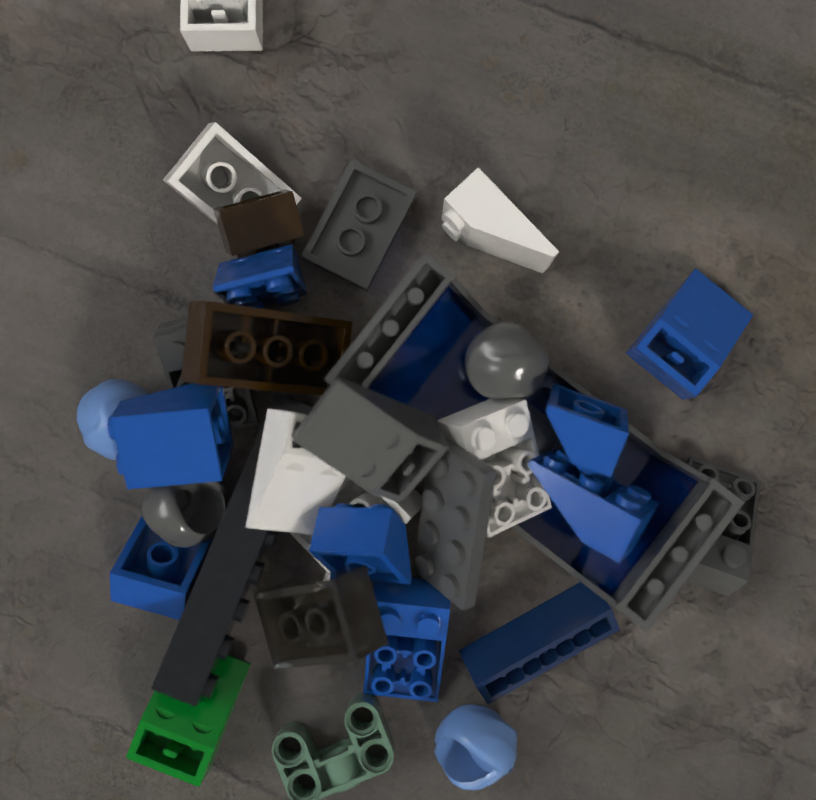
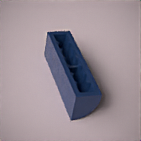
M579 582L460 649L459 653L475 686L488 705L614 634L620 628L610 605Z

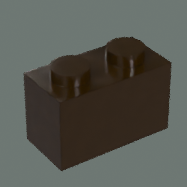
M280 190L213 208L225 251L231 256L237 255L238 258L260 253L259 248L273 245V249L291 244L294 245V238L304 236L293 191Z

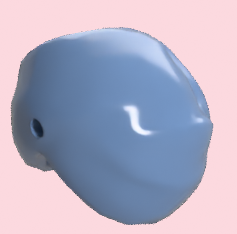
M110 379L89 390L82 397L77 407V423L83 436L84 444L101 456L110 460H116L118 449L116 441L112 440L108 433V418L112 415L120 401L149 393L141 386L123 379Z
M464 704L457 707L445 716L435 734V756L452 784L463 790L483 789L496 783L514 768L517 757V732L496 711L486 706Z

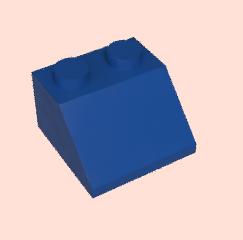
M553 383L546 413L570 462L577 465V468L587 475L597 477L602 474L611 478L629 435L627 409Z
M344 503L336 504L335 507H319L309 552L340 581L411 584L412 576L406 525L393 508L382 504H374L371 508H356Z
M141 516L110 571L111 601L180 620L212 544L213 537L194 547H176L170 545L147 525L143 516Z

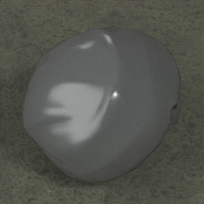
M512 322L494 324L485 328L471 341L465 356V371L471 385L480 394L490 399L522 398L533 394L544 382L550 364V357L542 340L523 326Z
M221 481L150 487L142 502V515L147 525L170 545L194 547L215 536L227 508V493Z

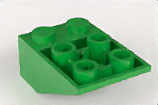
M229 655L226 661L220 659L214 673L220 676L217 687L211 699L204 698L203 702L196 707L154 691L141 717L126 759L200 787L211 770L251 663Z

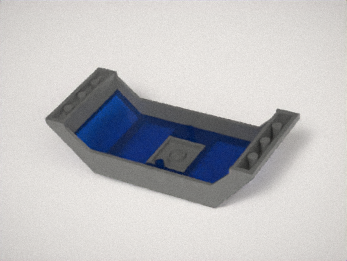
M424 252L328 373L324 381L331 385L336 377H340L432 414L436 420H439L490 399L480 394L471 385L465 371V356L471 341L485 328L501 322L480 306L456 279V275L428 253ZM551 361L542 385L533 394L521 398L527 401L539 456L553 449L563 448L546 413L553 383L596 398ZM628 423L629 435L614 468V480L627 487L635 485L651 494L650 499L659 503V506L639 545L620 563L582 543L551 498L552 508L511 528L645 632H648L745 502L714 478L706 476L665 452Z

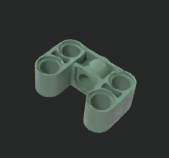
M363 693L353 696L348 702L344 718L349 737L318 750L315 747L310 731L301 722L292 721L281 727L272 745V755L285 790L291 800H319L331 794L353 788L360 782L383 774L390 769L394 760V739L380 703L375 696ZM358 707H366L372 712L373 717L369 721L361 722L355 719L353 711ZM294 737L301 744V748L296 751L288 750L283 745L282 739ZM372 744H381L386 748L387 753L383 757L376 758L368 753L367 748ZM308 774L313 777L315 784L310 787L302 786L297 781V776Z

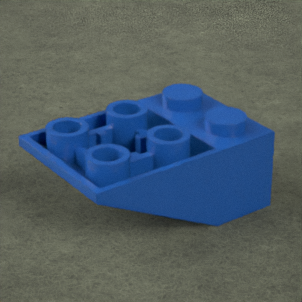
M293 244L219 263L213 283L214 292L227 304L264 309L265 305L278 302L279 306L295 304L300 301L299 296L307 295L298 255Z
M695 268L630 346L626 354L682 400L697 397L721 367L753 314Z
M564 448L553 449L530 459L528 467L582 543L618 563L639 545L659 506V503L650 499L651 494L635 485L627 487L614 480L615 475L613 473L610 478L602 474L596 477L581 472L577 465L570 462Z
M411 578V584L374 583L363 694L438 702L450 615V600L425 579Z

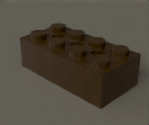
M189 301L181 381L201 385L323 396L330 387L324 381L325 377L350 347L353 322L211 301ZM230 341H234L233 350H229ZM268 346H270L269 354H267Z

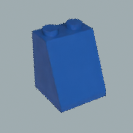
M192 383L122 400L108 418V433L110 438L116 441L118 449L116 457L117 470L120 475H124L127 489L222 481L234 448L223 386Z

